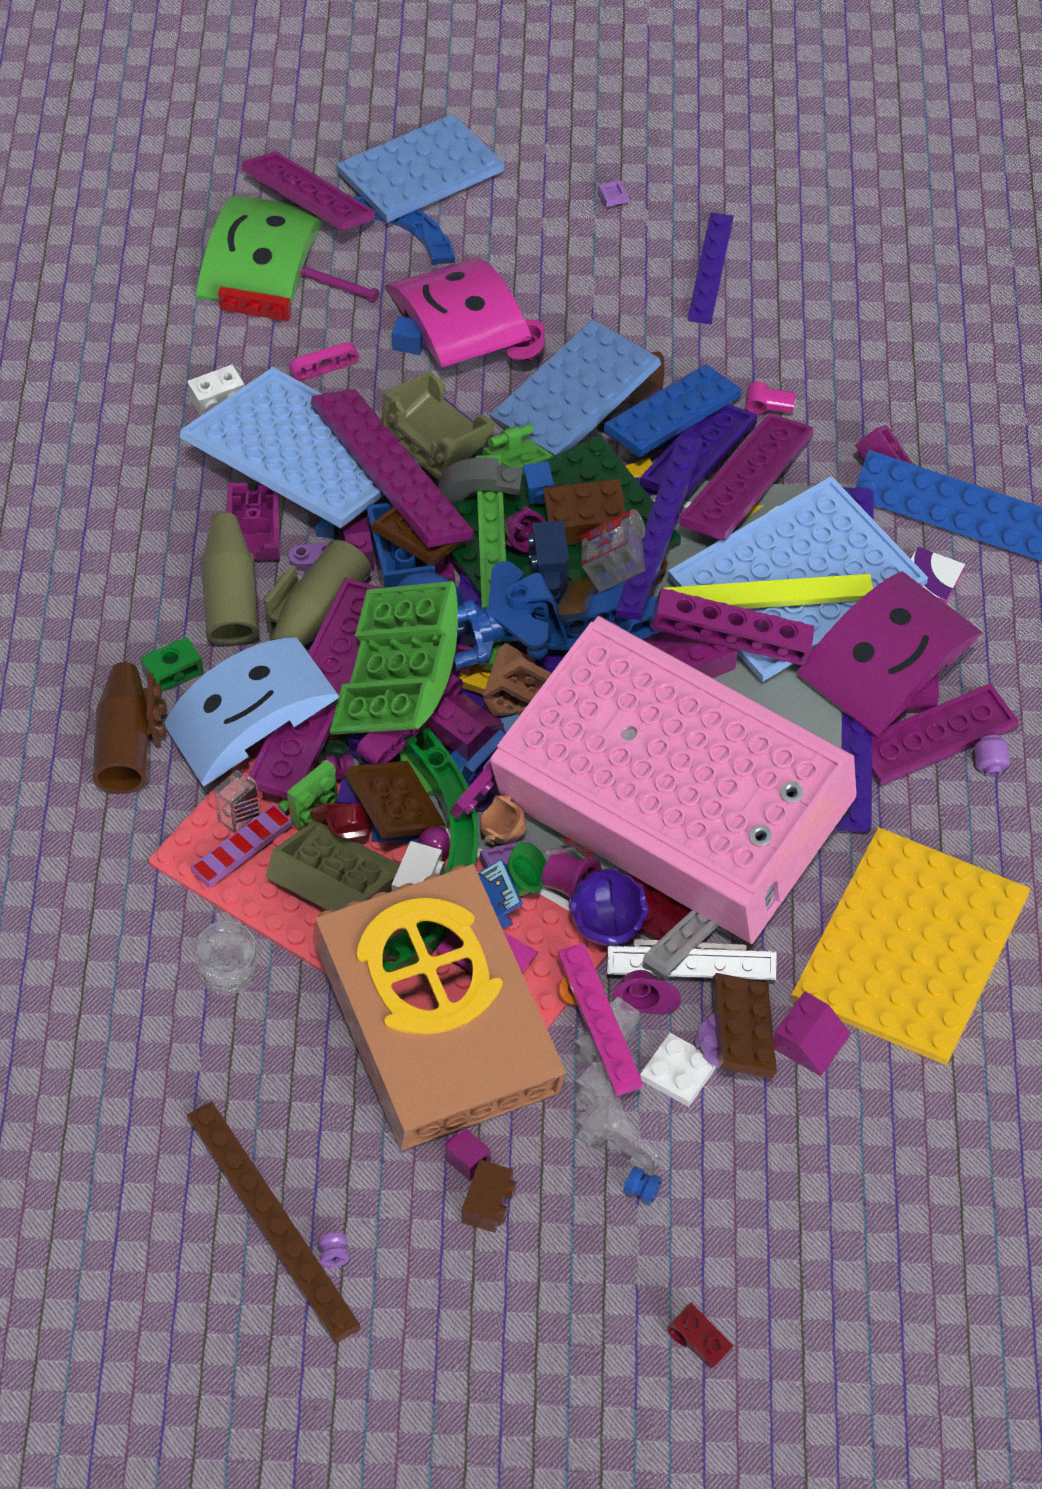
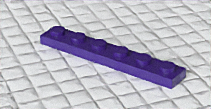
M710 212L688 313V321L712 325L734 215Z

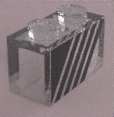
M236 770L214 789L217 819L233 833H236L260 815L257 783L249 775L245 776Z

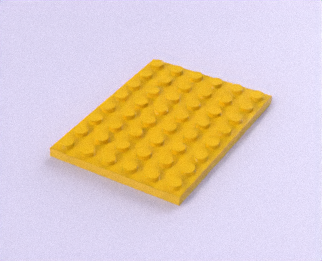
M878 827L791 994V1001L797 1002L803 992L806 991L827 1003L842 1022L947 1066L1027 901L1031 888Z

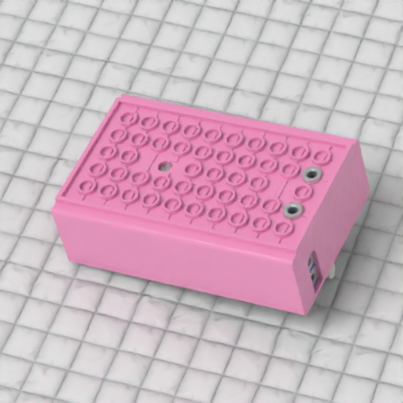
M600 616L594 622H590L497 745L498 749L490 759L500 796L506 795L511 797L510 801L520 806L524 813L750 944H753L856 797L854 755Z

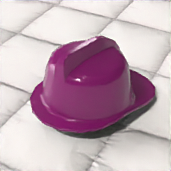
M634 970L623 976L622 982L613 992L614 1003L618 1008L629 1012L667 1014L677 1009L681 1002L680 992L675 986L669 982L657 980L647 970Z

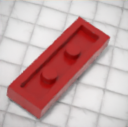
M222 286L219 288L218 300L220 310L290 321L292 315L290 298Z

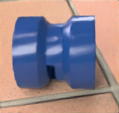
M634 1166L626 1180L623 1192L630 1196L638 1195L643 1202L651 1205L659 1192L662 1178L654 1174L647 1175L643 1169Z

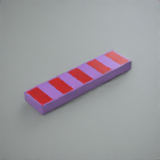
M273 804L191 866V872L210 888L290 828L292 820Z

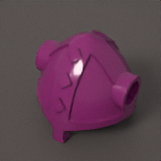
M523 506L521 511L507 517L504 522L507 538L505 544L516 550L529 552L528 534H533L532 523L546 522V520L539 513Z

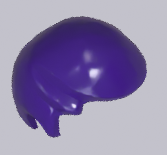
M615 868L595 871L586 876L584 880L579 881L570 898L569 905L572 920L578 931L589 941L607 947L621 945L632 939L636 931L642 928L643 921L649 911L643 885L635 882L629 874L622 875Z

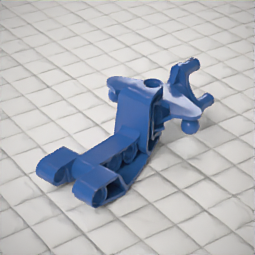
M508 561L498 562L493 566L491 572L489 605L482 609L472 600L462 602V605L457 606V636L462 634L469 635L474 646L473 649L454 655V668L457 671L471 665L479 664L481 666L489 663L493 643L499 641H513L516 646L527 648L528 656L534 660L545 658L548 649L570 650L590 622H594L598 616L611 623L614 622L620 628L642 640L661 632L651 628L657 597H650L642 621L616 618V608L632 565L607 572L595 595L558 605L541 573H534L524 578V572L513 563Z

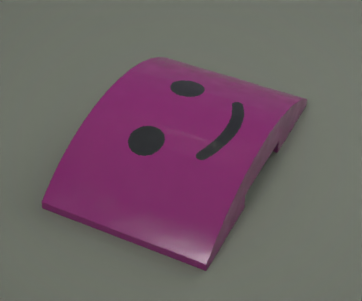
M901 571L869 591L835 623L810 653L805 666H801L798 670L797 676L877 738L912 703V697L944 666L948 668L982 635V631Z

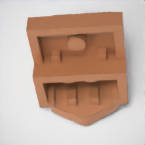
M504 644L497 651L485 691L483 692V700L493 716H505L514 713L521 715L552 673L535 665V660L531 659L527 654L509 644Z

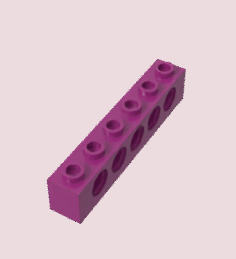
M663 588L660 589L654 605L651 625L652 629L805 666L812 651L815 627L800 621H793L776 615L764 614L751 609H744L728 605L727 603L716 602Z

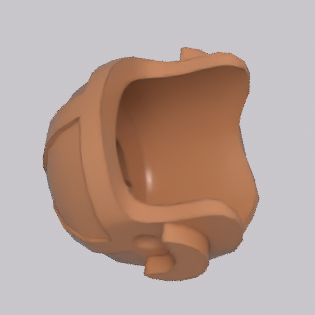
M506 795L495 796L493 802L480 816L481 833L485 836L484 840L492 845H495V842L503 845L517 842L527 829L526 818L522 808L511 802V797Z

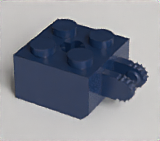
M564 521L532 523L533 534H528L530 566L532 565L531 573H541L555 601L558 602L561 594H565L570 589L568 578L569 554Z

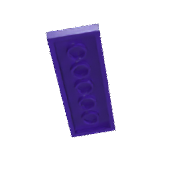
M727 404L684 430L678 436L697 438L703 441V448L684 501L757 423V414ZM677 438L640 477L641 486L658 492Z

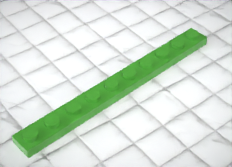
M501 455L476 456V458H479V457L498 458V459H499L498 464H499V465H502ZM489 490L477 491L482 609L489 605L492 568L496 563L506 561L503 493ZM510 641L493 643L489 663L484 664V670L492 669L499 647L504 644L510 645Z

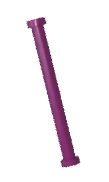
M305 266L302 267V276L368 298L369 302L375 303L379 296V289H369Z

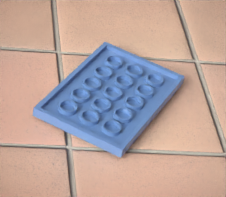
M451 114L336 164V170L388 223L503 172L504 163L454 114Z
M592 319L502 402L490 416L493 422L505 429L514 426L519 428L531 424L534 432L526 435V437L551 453L554 457L575 447L661 365V362L657 356Z

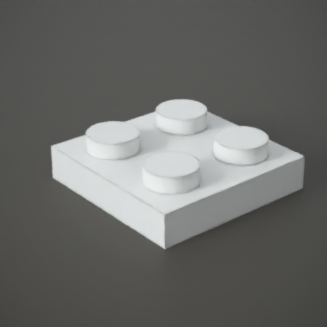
M669 1033L640 1074V1077L644 1083L689 1107L716 1069V1066L708 1063L703 1058L704 1052L701 1049H697L692 1044Z

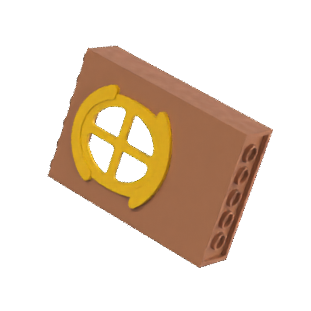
M474 864L466 867L464 865L456 866L449 873L440 876L439 874H433L416 884L406 883L396 891L390 893L380 892L369 900L361 903L360 901H353L343 909L337 911L327 910L315 918L313 943L400 1151L560 1094L566 1071ZM432 921L449 928L462 940L463 947L431 957L417 929V923ZM403 928L408 932L419 961L405 968L386 972L382 964L385 944L394 931ZM467 958L472 962L473 968L471 985L461 1000L452 1003L446 996L436 969ZM424 974L429 981L439 1007L431 1011L413 1007L398 997L392 990L391 985L406 978Z

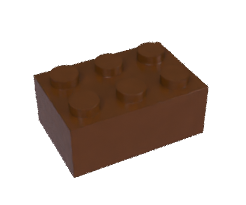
M620 479L543 488L546 522L564 521L567 545L598 542V540L600 542V539L602 538L603 541L605 536L607 539V535H609L610 539V534L613 540L627 538V518L622 520L621 526L606 532L607 521L626 513ZM604 523L601 536L587 541V538L580 539L579 535Z

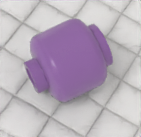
M983 736L975 744L976 768L986 772L987 776L1001 775L1002 771L1010 766L1008 742L1001 739V736Z

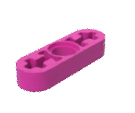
M345 342L297 357L290 362L289 370L294 379L303 381L351 366L359 359V353L353 343ZM324 359H329L327 362L319 364Z

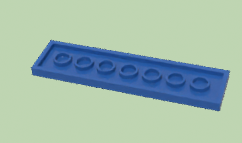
M868 450L855 488L872 489L875 506L1042 561L1041 506Z

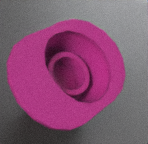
M525 319L531 339L508 346L506 351L507 355L512 359H529V361H533L544 350L545 329L539 320Z

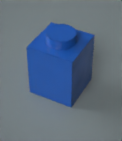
M398 316L392 331V350L421 355L423 347L426 346L422 340L421 331L411 318Z
M549 462L523 465L524 484L529 505L543 504V488L554 487Z

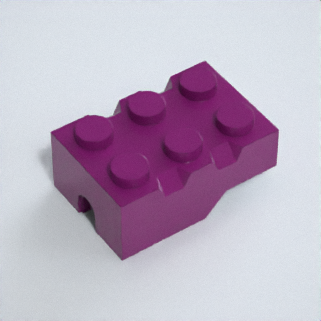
M247 482L228 483L227 513L237 516L250 553H253L254 561L280 560V494L261 483H258L257 491H250Z

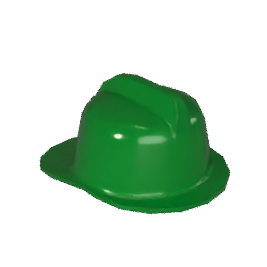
M524 841L515 845L506 863L519 896L538 893L543 885L542 873L547 862L543 853L535 845Z

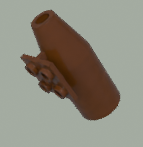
M120 662L112 667L96 709L93 782L100 789L116 794L132 793L138 791L146 784L149 734H152L156 748L161 747V737L166 735L165 722L162 720V715H166V701L162 699L161 684L156 683L153 673H148V686L143 688L138 668L128 662Z

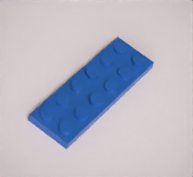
M705 364L606 422L604 431L641 457L741 397L742 389Z

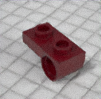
M692 1302L686 1305L667 1328L669 1334L677 1343L685 1347L689 1346L710 1369L715 1367L733 1347L727 1338Z

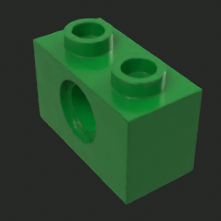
M188 637L176 640L170 645L140 657L144 676L148 680V673H153L156 683L161 684L162 693L204 674L202 658Z

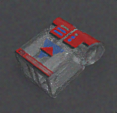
M635 509L579 535L582 541V567L599 593L646 571L644 548L641 541L645 536V526L641 515Z

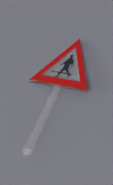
M559 837L558 840L569 847L544 850L545 855L577 851L588 858L593 854L592 851L573 840Z

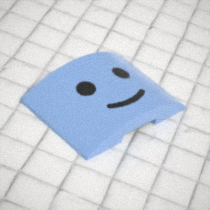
M282 638L247 648L227 658L205 673L175 704L165 721V727L204 787L248 758L249 756L245 749L289 720L294 727L338 699L339 696L298 638Z

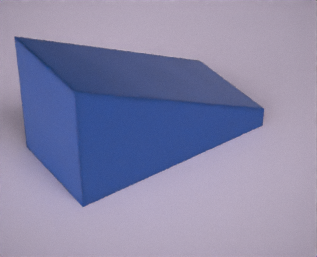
M322 518L315 526L316 537L335 538L337 526Z

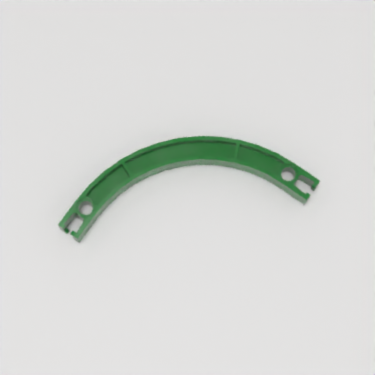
M426 728L422 730V743L419 745L422 749L427 748L428 750L422 751L415 744L417 739L415 736L406 739V755L435 792L447 821L450 851L444 874L449 873L451 869L459 865L466 867L474 864L476 868L478 859V822L476 810L474 808L469 815L464 812L458 819L449 813L456 801L469 786L449 752L432 731ZM432 921L417 923V929L429 955L451 931L449 928ZM405 929L386 942L382 955L383 969L386 972H393L418 963L419 958ZM388 959H395V960H397V961H395V962H388V961H386V960H388Z

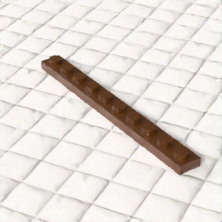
M211 1101L187 1114L190 1125L333 1343L336 1344L359 1331L360 1323L214 1103Z

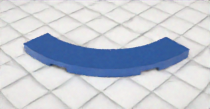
M353 196L354 199L373 209L362 196ZM417 209L388 222L413 234L427 250L431 265L455 263L454 250L449 238L441 231L440 226L422 211ZM375 211L374 220L385 221V220Z

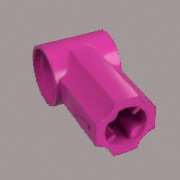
M753 382L749 384L747 389L745 408L747 411L757 415L765 413L766 410L793 413L796 392L769 389V386L763 382Z

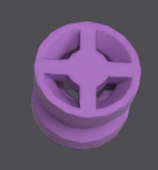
M333 1232L318 1238V1249L322 1251L320 1255L322 1266L328 1268L339 1267L350 1260L349 1252L345 1249L347 1244L346 1236L343 1233Z

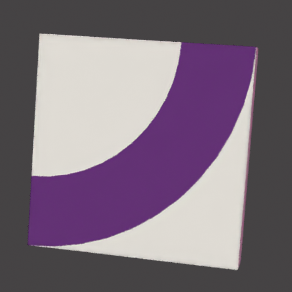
M917 547L911 560L928 577L927 584L923 585V587L947 604L964 571L965 564Z

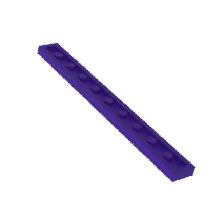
M677 437L616 608V618L639 621L643 619L703 448L702 439Z

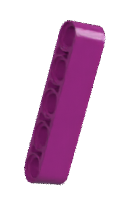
M452 672L439 702L445 697L458 695L462 689L463 680ZM428 720L418 729L369 732L358 744L356 753L371 764L388 763L406 746V739L416 736L428 724Z

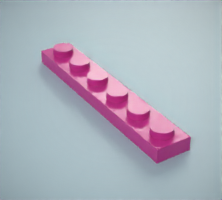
M582 943L558 950L557 957L615 1097L642 1089V1079L585 944Z

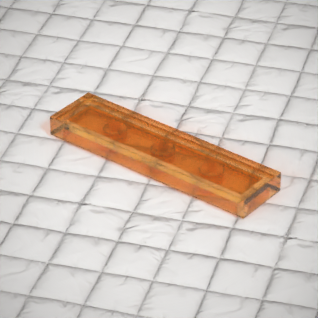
M598 576L572 579L558 604L559 615L585 613L599 586Z

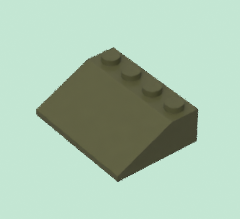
M314 820L272 850L266 878L274 881L278 886L297 893L301 898L314 902L326 911H337L353 901H360L361 903L371 899L377 893H390L400 864L352 839L336 837L331 833L329 827Z

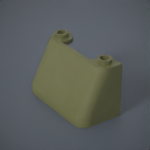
M428 371L383 393L381 423L387 426L415 461L440 480L442 473L449 466L472 457L493 436L495 424L484 415L477 416L471 422L444 400V382L431 371Z

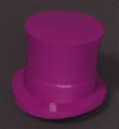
M558 849L546 862L542 873V883L545 887L555 889L569 896L570 903V898L578 882L584 880L586 876L595 871H601V864L593 857L581 860L563 849Z

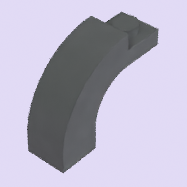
M479 457L465 459L452 464L442 473L438 489L452 505L464 502L467 495L482 490L519 495L522 468L499 465L498 458Z

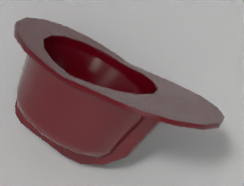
M362 803L321 804L315 806L310 811V816L313 820L328 825L331 833L338 838L356 839L366 837L369 834V820L371 818Z

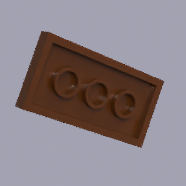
M715 973L712 978L719 1068L773 1079L777 1073L768 983Z

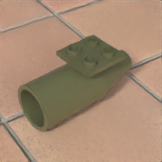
M219 513L211 518L201 564L206 637L209 641L219 645H240L252 641L258 635L254 556L248 549L237 516L232 513Z
M333 540L327 545L299 582L296 566L292 565L286 573H282L277 585L272 591L270 590L266 593L263 600L267 632L272 634L270 641L297 637L304 647L314 640L344 579L349 578L364 583L371 574V565L366 556L350 543Z

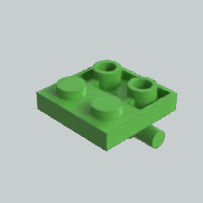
M531 424L519 428L514 426L501 431L497 436L489 438V446L483 448L482 456L501 455L502 465L522 468V474L523 465L544 462L553 457L551 453L526 437V435L534 432Z
M325 760L288 790V799L285 798L277 805L283 813L290 810L292 825L298 830L314 821L310 816L312 808L321 804L335 803L338 799L335 768L328 760Z

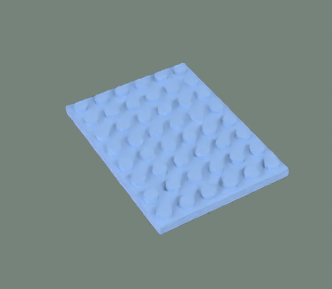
M274 367L180 431L181 439L339 528H342L366 510L367 506L374 504L384 496L379 487L311 405L312 396L322 393Z
M832 476L730 534L725 541H718L668 570V578L677 587L871 574L872 585L875 588L887 578L901 571L922 586L927 584L928 577ZM858 601L751 608V610L815 626L812 644L813 651L826 633ZM738 650L740 658L762 682L793 664Z

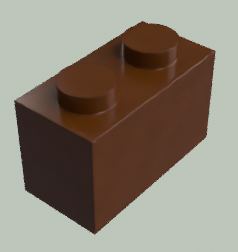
M479 1160L461 1210L462 1224L496 1233L498 1224H503L507 1216L508 1206H505L507 1199L513 1198L517 1181H513V1169Z

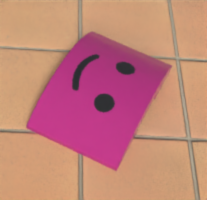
M471 258L386 285V290L403 314H409L421 331L424 344L441 368L531 339L526 321L512 293L496 270L481 258Z

